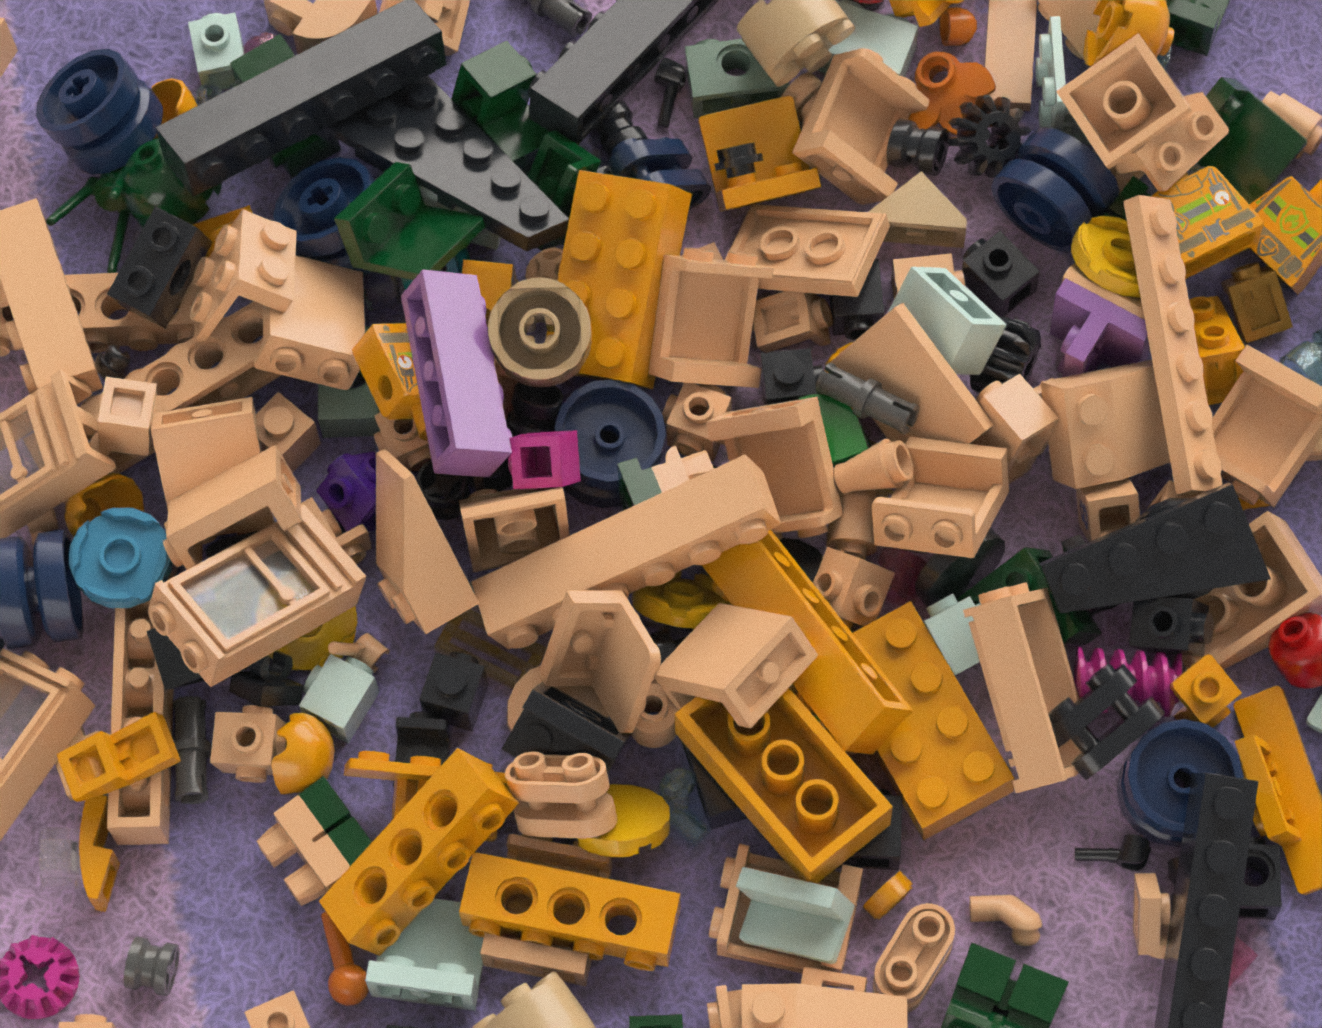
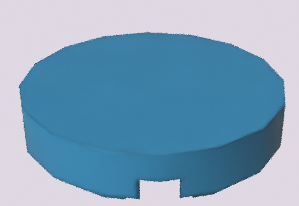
M110 508L100 512L101 516L95 517L91 522L88 519L79 527L70 544L69 566L78 588L92 602L108 608H132L149 601L152 597L155 583L160 580L163 583L166 582L172 571L173 563L163 545V540L167 539L165 530L150 514L135 508Z

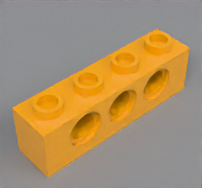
M457 748L319 900L320 904L348 943L381 956L388 947L398 940L402 931L422 909L431 904L435 895L453 875L468 863L470 857L483 842L502 826L505 818L519 804L488 763Z
M474 852L471 858L459 915L462 926L469 927L468 931L478 937L484 938L485 933L500 936L501 933L521 937V941L551 947L552 944L573 948L572 951L589 954L590 960H602L604 954L624 958V964L629 967L653 971L656 965L664 967L669 965L681 910V894ZM522 894L532 900L530 908L521 914H512L504 909L505 902L513 895ZM565 905H576L584 911L583 917L577 923L571 925L560 923L555 918V915ZM618 915L629 916L636 923L634 929L626 935L613 934L607 929V924L613 917Z

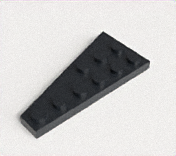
M424 76L397 90L390 96L382 98L351 114L346 119L340 120L315 133L328 142L336 138L355 149V157L382 172H385L395 162L410 164L418 186H423L437 194L438 203L451 210L459 206L473 215L481 216L485 223V229L526 252L567 233L569 218L429 76Z

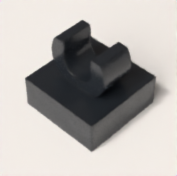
M274 651L270 667V657L265 656L249 665V671L237 672L231 676L229 692L259 707L292 706L301 703L304 685L287 678L292 670L293 661L291 656L283 652Z

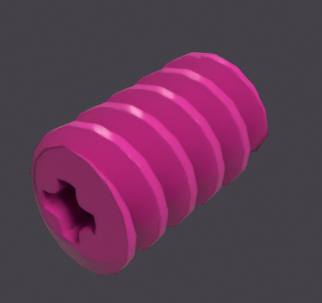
M1077 646L1074 682L1079 699L1091 690L1085 682L1107 664L1102 648H1094L1088 662L1085 659L1082 647ZM1115 649L1109 662L1111 666L1117 669L1124 664L1138 680L1127 691L1134 701H1139L1140 703L1152 696L1156 702H1160L1161 708L1165 711L1164 717H1170L1175 704L1179 702L1178 697L1170 689V684L1182 674V654L1177 653L1172 666L1169 667L1165 652H1157L1149 666L1144 651L1136 650L1130 664H1128L1124 651L1122 649ZM1110 706L1102 713H1108Z

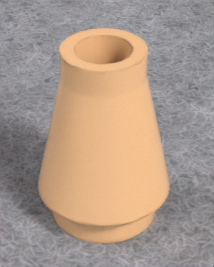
M884 439L848 461L835 465L834 479L838 489L843 494L853 491L901 488L904 481L910 480L913 477L912 457L907 446L902 441L892 442L889 439Z

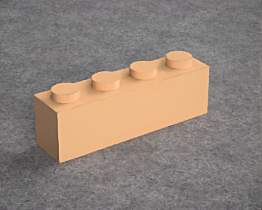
M37 198L0 210V307L2 309L10 306L14 320L5 324L14 350L18 351L24 348L28 363L20 365V370L29 394L51 382L50 376L59 370L90 386L92 392L103 389L46 219Z

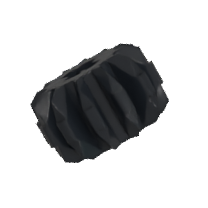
M979 95L976 98L975 104L964 102L959 106L963 118H952L948 122L953 129L957 130V137L949 138L946 143L949 146H959L960 150L953 161L958 165L968 163V173L970 175L981 176L985 172L988 178H995L1009 161L1016 159L1015 154L1018 155L1019 148L1023 144L1021 143V136L1029 135L1032 130L1027 126L1018 125L1025 112L1020 108L1010 110V99L997 97L993 101L990 95Z
M1004 316L1000 317L1006 324V327L981 374L969 375L971 389L980 393L994 381H1000L1003 384L1019 374L1028 381L1032 375L1033 367L1038 360L1037 355L1041 348L1039 330L1030 327L1029 323L1017 318L1013 320Z

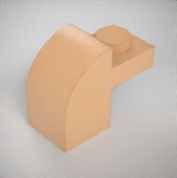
M264 0L269 23L284 35L291 36L293 34L297 55L378 14L375 0H315L314 3L308 0Z

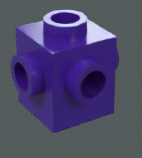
M373 451L355 455L350 453L343 454L328 466V475L316 489V492L346 531L361 524L365 526L368 532L375 531L376 453Z

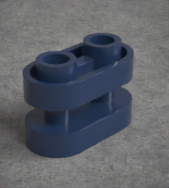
M662 137L659 139L637 140L630 138L620 142L611 152L612 156L608 161L607 167L612 175L666 183L692 194L689 210L700 205L711 192V186L699 169H687L692 162V156L681 139Z

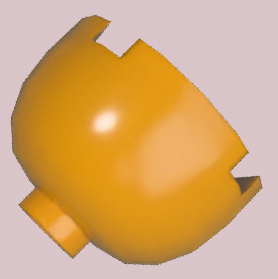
M1098 0L1093 14L1100 16L1096 32L1087 29L1083 50L1084 62L1088 66H1093L1138 33L1156 58L1158 55L1164 56L1168 52L1174 37V29L1169 27L1170 13L1166 0Z

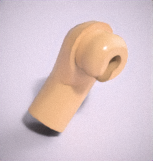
M1014 895L969 896L970 922L1002 921L1012 928L1013 941L1019 946H1032L1039 941V928L1043 925L1040 915Z

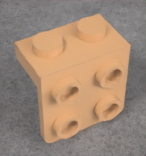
M243 209L231 226L225 225L221 229L214 251L209 258L202 257L192 278V284L197 286L196 298L190 310V319L195 321L194 339L205 342L238 295L282 313L286 312L294 301L295 230Z
M566 590L538 674L545 686H592L618 732L621 734L633 733L639 716L645 710L646 696L654 675L659 671L661 655L658 646L653 642L639 615L635 612L623 591Z

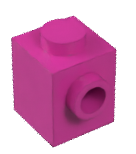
M577 430L534 432L510 437L512 453L508 456V467L512 475L513 489L564 487L581 481Z

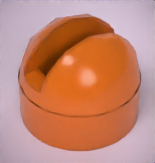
M947 8L939 17V31L942 44L944 46L967 44L977 31V21L974 14L964 8Z

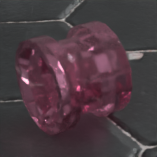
M892 547L882 549L878 558L880 567L895 572L884 601L898 606L911 601L915 605L918 598L915 592V582L920 571L926 565V561L903 549Z

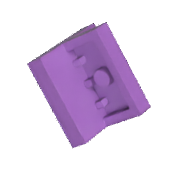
M1066 278L1055 293L1050 334L1064 341L1060 349L1064 356L1057 369L1062 374V377L1096 371L1101 362L1110 367H1117L1147 361L1150 346L1144 319Z

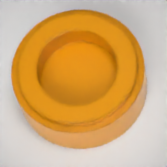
M899 871L878 889L862 907L875 920H880L913 889V883L902 871Z

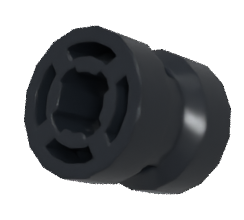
M623 100L589 133L592 140L602 145L601 155L607 164L612 156V150L620 142L630 138L637 140L648 139L641 127L633 126V113Z
M898 119L892 128L888 141V165L905 169L912 164V166L917 167L924 174L939 175L948 153L949 145L946 143L949 139L948 130L936 126H931L928 129H919L914 121Z
M520 382L515 384L511 400L514 409L508 413L506 421L512 435L554 432L555 420L553 418L558 415L563 401L561 390L556 386L532 387Z
M432 459L424 463L418 471L417 483L435 518L446 521L460 516L459 500L467 499L470 496L467 476L436 474L433 470Z

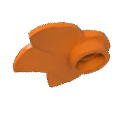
M931 52L920 60L915 71L917 90L930 100L927 110L910 114L907 120L916 122L919 129H928L939 123L942 128L957 136V130L953 129L948 122L952 118H963L959 106L964 102L975 104L976 98L979 95H990L996 90L994 79L988 69L977 62L960 63L950 53ZM942 71L948 72L944 80L938 83L933 82V78L937 73Z

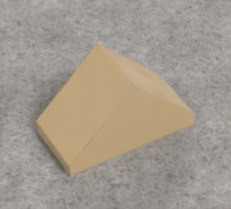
M922 171L868 211L870 213H885L887 215L890 227L883 242L964 248L967 219Z

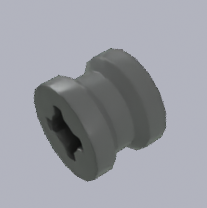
M136 936L131 943L125 963L123 979L125 988L137 990L144 986L152 988L157 995L168 996L172 990L179 965V945L169 942L163 946L152 945L148 938Z

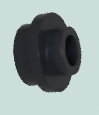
M755 142L716 150L719 163H715L714 166L716 171L725 169L727 178L756 172L754 162L763 161L762 153L757 154Z

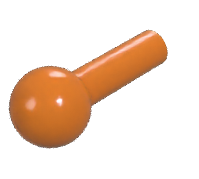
M325 911L321 914V919L334 967L328 979V990L331 997L337 1003L345 1006L356 1005L363 1001L369 992L365 982L366 971L354 963L350 944Z

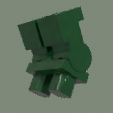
M971 942L941 1028H1050L1069 981L1027 964H1023L1017 981L1012 980L1011 976L1016 960Z

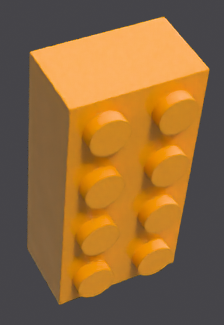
M579 170L557 281L570 288L582 300L588 310L591 322V349L587 360L575 376L597 380L614 379L633 384L637 387L653 389L656 376L648 374L663 259L664 255L680 256L692 194L671 184ZM547 331L546 336L554 335V332Z
M911 601L852 633L913 710L873 754L897 796H902V804L923 841L1014 792L1012 783L1015 780L1014 776Z
M790 688L779 697L752 728L739 726L722 702L695 697L674 714L675 734L801 880L819 883L891 825L893 806Z

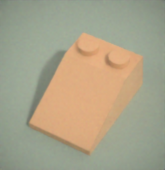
M1152 360L1041 381L1043 401L1059 418L1048 441L1054 481L1074 489L1123 480L1170 463Z
M384 448L376 453V564L384 577L377 585L391 609L396 608L405 624L414 621L425 634H428L478 605L479 602L414 475Z
M562 487L512 489L502 492L494 489H483L472 493L467 499L459 500L473 573L503 567L570 536L566 502Z
M1269 511L1249 523V526L1271 579L1215 588L1208 594L1195 599L1209 605V613L1212 614L1214 621L1212 640L1209 644H1205L1204 656L1207 654L1212 655L1223 670L1267 648L1270 635L1286 619L1299 616L1305 612L1322 615V576L1287 522ZM1182 655V662L1188 669L1202 657Z
M797 983L742 984V1028H908L907 997Z

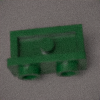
M557 130L545 134L527 177L570 218L579 170L597 172L601 160ZM566 235L537 248L543 251L560 244L564 245Z

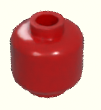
M1305 612L1299 616L1290 617L1272 632L1269 637L1268 650L1271 658L1283 678L1292 686L1302 689L1322 686V616Z

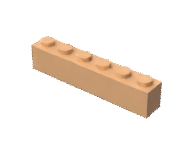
M742 455L471 581L479 602L478 606L487 635L508 650L511 648L519 649L535 643L539 635L554 629L566 590L623 591L628 599L629 594L646 586H659L669 582L674 578L675 573L692 565L711 563L720 557L721 552L740 543L750 544L764 538L769 530L782 524L764 472L749 457Z

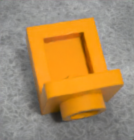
M1207 654L1171 682L1170 689L1184 705L1173 717L1176 720L1186 719L1205 723L1213 728L1231 713L1227 705L1242 694V692L1214 657Z

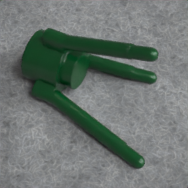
M125 166L109 173L101 174L100 177H89L79 191L46 219V223L49 226L55 225L90 195L95 196L97 204L102 209L117 211L119 215L109 255L107 273L117 272L131 214L122 197L124 189L122 172Z

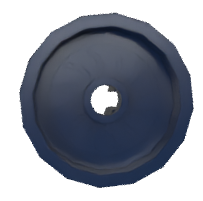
M108 48L89 51L74 58L58 70L44 87L37 101L36 118L44 131L54 142L62 145L66 155L80 170L91 175L109 173L125 166L131 155L141 145L153 140L157 133L156 127L161 125L163 106L155 93L144 81L138 79L133 68L120 53Z
M1042 127L1032 132L1019 148L1017 159L1009 161L993 179L991 186L995 202L1004 215L1018 229L1040 244L1052 250L1065 253L1071 252L1072 239L1078 228L1083 223L1088 224L1092 218L1103 216L1105 212H1108L1109 207L1120 193L1115 176L1092 149L1069 134L1047 127Z
M344 157L322 160L301 171L286 185L276 201L273 213L274 221L296 231V255L363 272V276L372 272L352 267L334 218L375 181L373 176L359 161Z
M614 379L590 382L573 391L560 406L554 431L577 430L581 480L580 482L564 486L563 489L584 504L600 508L619 507L620 493L617 463L637 457L642 470L660 464L666 437L663 414L651 396L633 384Z
M67 530L38 533L34 542L33 557L27 542L21 536L0 539V630L8 649L36 646L41 637L42 622L48 637L54 643L83 638L82 596L69 566L70 544L72 541Z
M1186 719L1161 723L1143 735L1120 769L1117 795L1121 812L1132 828L1151 842L1173 847L1181 846L1192 773L1207 772L1243 778L1239 755L1223 734L1205 723ZM1179 778L1184 781L1186 786L1180 788L1175 784L1174 780Z

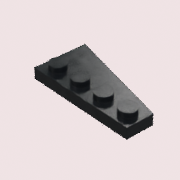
M1229 482L1038 563L1059 613L1271 579L1234 486Z

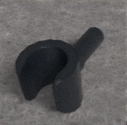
M663 58L654 77L655 83L666 87L657 126L669 128L674 101L677 98V93H680L685 85L686 75L682 64L669 58Z
M1126 834L1120 850L1114 848H1075V861L1116 863L1121 868L1140 871L1147 864L1151 851L1149 847L1150 842L1145 837Z

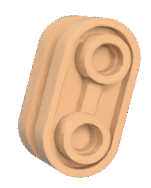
M532 751L517 756L505 770L508 790L519 803L513 810L517 828L524 835L534 837L594 838L609 832L617 823L618 818L613 798L606 793L610 786L606 765L598 757L587 753L544 755L540 752Z
M930 903L920 904L912 908L902 920L876 963L873 993L907 997L908 1013L915 1010L921 1004L951 954L955 924L951 915L944 908Z

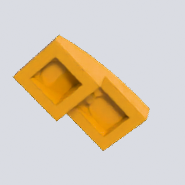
M155 711L111 735L99 731L56 754L71 796L76 802L118 790L181 762L164 715Z
M104 795L85 800L79 838L80 868L84 888L95 910L102 912L107 910L120 867V862L114 851L104 848L109 833L107 828L108 796Z

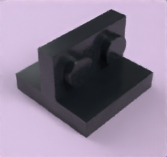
M542 681L532 689L522 707L524 709L501 749L514 757L532 751L540 752L544 755L587 753L602 759L605 762L608 774L632 733L621 734L610 718L554 686H545Z

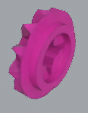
M31 934L26 940L19 943H11L9 950L0 959V1000L9 1011L19 1017L43 1019L53 1016L70 1003L77 991L79 984L78 963L71 950L54 937H38ZM26 960L31 965L34 964L38 969L46 965L49 967L44 973V978L47 981L45 984L50 989L47 993L41 987L38 988L34 983L28 984L26 987L23 985L28 979V974L25 971L26 967L23 964Z

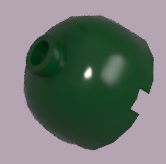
M158 138L141 145L128 159L122 172L124 181L122 197L133 217L142 228L155 206L192 225L204 217L210 210L206 202L211 197L213 190L219 196L222 189V183L192 196L165 163Z

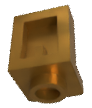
M1259 262L1245 264L1231 270L1232 278L1221 282L1223 291L1228 294L1243 342L1249 343L1293 328L1276 271L1270 267L1260 268Z

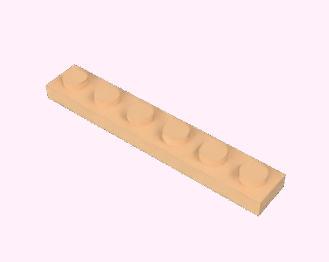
M1137 195L1123 202L1176 495H1200L1223 485L1221 478L1222 466L1216 451L1212 429V412L1207 402L1203 380V363L1198 353L1194 331L1195 319L1190 307L1185 282L1186 269L1179 249L1176 232L1177 220L1172 210L1170 199Z

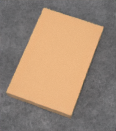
M751 204L729 252L757 255V264L774 269L772 279L759 278L758 289L858 297L890 224L885 213Z
M904 303L894 307L830 361L836 367L865 381L872 378L881 382L883 390L910 403L919 405L920 410L913 427L908 424L906 425L910 427V431L906 435L873 418L887 439L892 442L900 440L905 444L909 437L971 444L994 426L993 422Z

